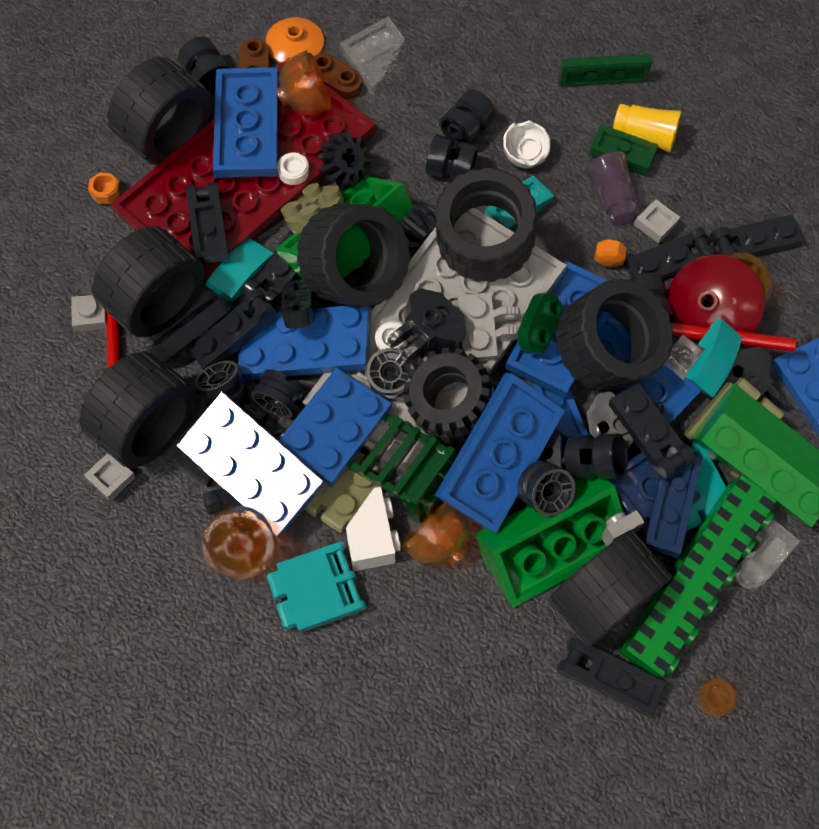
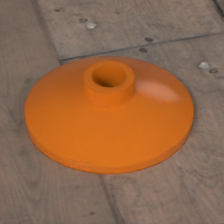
M291 17L280 20L269 29L266 35V44L269 48V55L275 61L283 63L290 57L302 66L308 64L313 56L321 54L324 47V36L321 29L314 22L305 18Z

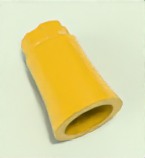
M620 104L613 129L658 144L657 148L671 153L682 110H662L634 104L632 106Z

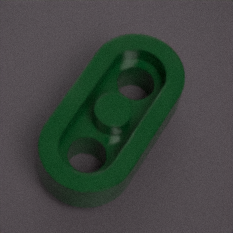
M537 293L529 303L517 332L518 345L526 354H541L548 348L562 314V304L554 293Z

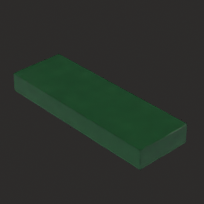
M651 54L562 59L558 76L559 86L646 82L652 65Z

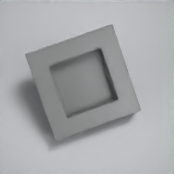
M655 199L636 218L634 225L659 244L678 224L680 216Z
M93 295L71 297L72 327L75 332L106 329V310L94 299Z
M108 453L84 474L86 480L110 502L136 478L130 469L126 466L123 467Z
M637 510L627 516L624 512L618 513L606 522L607 527L601 539L608 546L629 530H634L637 534L643 526L644 520Z

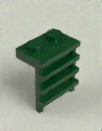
M387 413L383 419L384 422L391 425L361 466L351 460L348 464V469L404 501L409 517L421 523L426 514L431 515L436 510L440 499L435 497V494L456 459V451L451 446L446 447L439 443L437 438L433 436L430 438L421 433V430L416 426L412 428L405 424L400 417L395 418ZM400 431L407 434L408 436L377 476L372 473L371 470ZM416 442L423 443L425 446L395 486L389 483V479Z

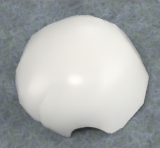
M530 120L519 124L513 123L504 134L503 150L508 160L516 167H536L542 164L548 157L550 137L543 127Z

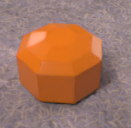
M99 172L90 179L88 190L91 197L98 204H111L120 197L121 185L112 173Z
M607 239L598 242L594 260L603 267L614 268L621 266L625 261L627 247L616 240Z

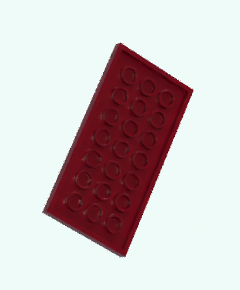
M289 57L277 67L278 161L287 153H299L305 156L309 164V176L303 183L289 185L284 183L279 178V175L214 178L213 119L110 205L113 212L135 231L148 226H160L166 229L195 256L185 186L195 185L196 188L208 186V183L217 182L228 252L230 254L243 243L256 237L282 214V207L303 195L302 190L305 187L319 182L327 175V171H318L320 166L323 165V161L316 158L318 154L324 153L320 147L322 142L329 141L328 137L332 134L337 133L341 135L343 132H349L352 138L357 136L362 138L361 145L376 132V123ZM210 199L199 200L198 202L209 201ZM222 261L203 264L205 269L204 281L211 276Z

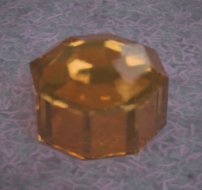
M714 678L699 688L697 702L705 714L721 717L735 708L737 693L728 681Z

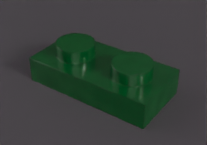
M601 124L590 147L589 155L646 175L658 144Z

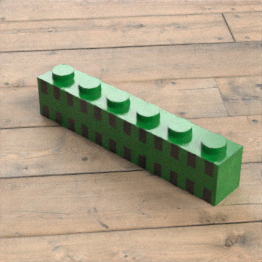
M743 475L730 481L670 571L672 579L656 592L617 652L641 670L655 677L671 674L680 661V657L677 654L684 644L689 645L698 634L700 628L696 625L703 614L707 616L716 606L719 599L715 595L722 585L726 587L737 573V569L734 567L740 557H746L753 549L756 541L752 538L757 530L764 529L773 518L774 512L771 509L777 499Z

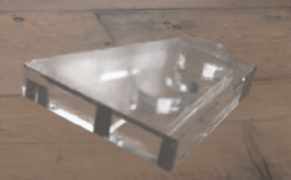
M386 17L340 42L339 50L351 67L361 74L362 82L369 92L372 93L402 49L405 38L391 19Z

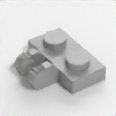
M491 292L458 295L459 311L464 315L466 337L462 340L463 350L467 355L471 353L476 356L479 362L498 360L496 342L517 340L519 327L508 326L495 330L494 322L518 319L521 316L520 309L510 306L499 307L493 310Z

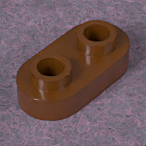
M251 38L245 40L240 45L238 68H269V48L265 41Z
M317 54L309 60L308 72L343 99H352L361 93L362 77L354 68L329 54Z

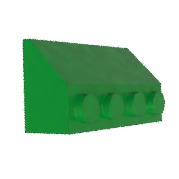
M368 176L361 177L357 184L352 185L342 193L345 198L344 204H372V206H380L385 208L387 212L392 213L397 218V221L402 219L405 211L409 212L413 206L403 183ZM355 223L343 232L336 248V264L342 279L353 270L361 267L370 256L369 241L363 230ZM294 233L275 250L301 276L300 267L297 264V245L301 234Z
M733 383L694 432L691 439L735 474L745 476L777 499L775 505L795 521L812 527L819 519V450Z
M598 476L593 480L574 481L576 486L574 498L564 512L556 516L546 517L527 506L504 518L497 533L483 529L474 534L485 564L512 608L568 579L590 559L607 547L601 539L607 527L606 522L618 513L623 512L615 485L608 480H601Z

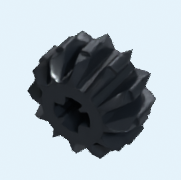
M343 132L341 135L337 133L328 137L329 141H324L320 144L324 153L316 156L317 159L323 161V165L320 166L318 171H327L326 181H336V185L339 187L346 186L347 183L350 185L357 184L360 177H365L368 174L364 166L369 165L371 161L364 157V153H367L369 148L360 147L362 138L358 136L352 138L349 132Z
M425 202L413 205L409 212L405 211L404 217L398 220L405 229V235L409 241V253L412 257L435 228V208Z

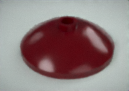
M707 255L691 261L673 278L666 295L675 316L673 323L711 327L719 317L735 331L755 333L762 321L765 310V293L756 273L744 262L727 255ZM707 296L714 297V303L711 307H705L704 300ZM677 337L685 345L698 351H704L698 346L701 340Z

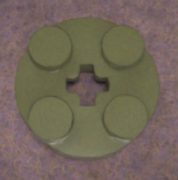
M313 183L302 190L303 195L297 200L285 204L281 212L290 230L293 233L301 234L303 227L307 225L313 215H316L325 207L344 204L345 198L337 185L320 187L318 183Z

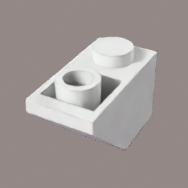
M381 487L374 488L346 527L353 571L394 564L395 552L400 551L397 530L390 531L388 522L389 518H393L391 501L389 497L383 498Z

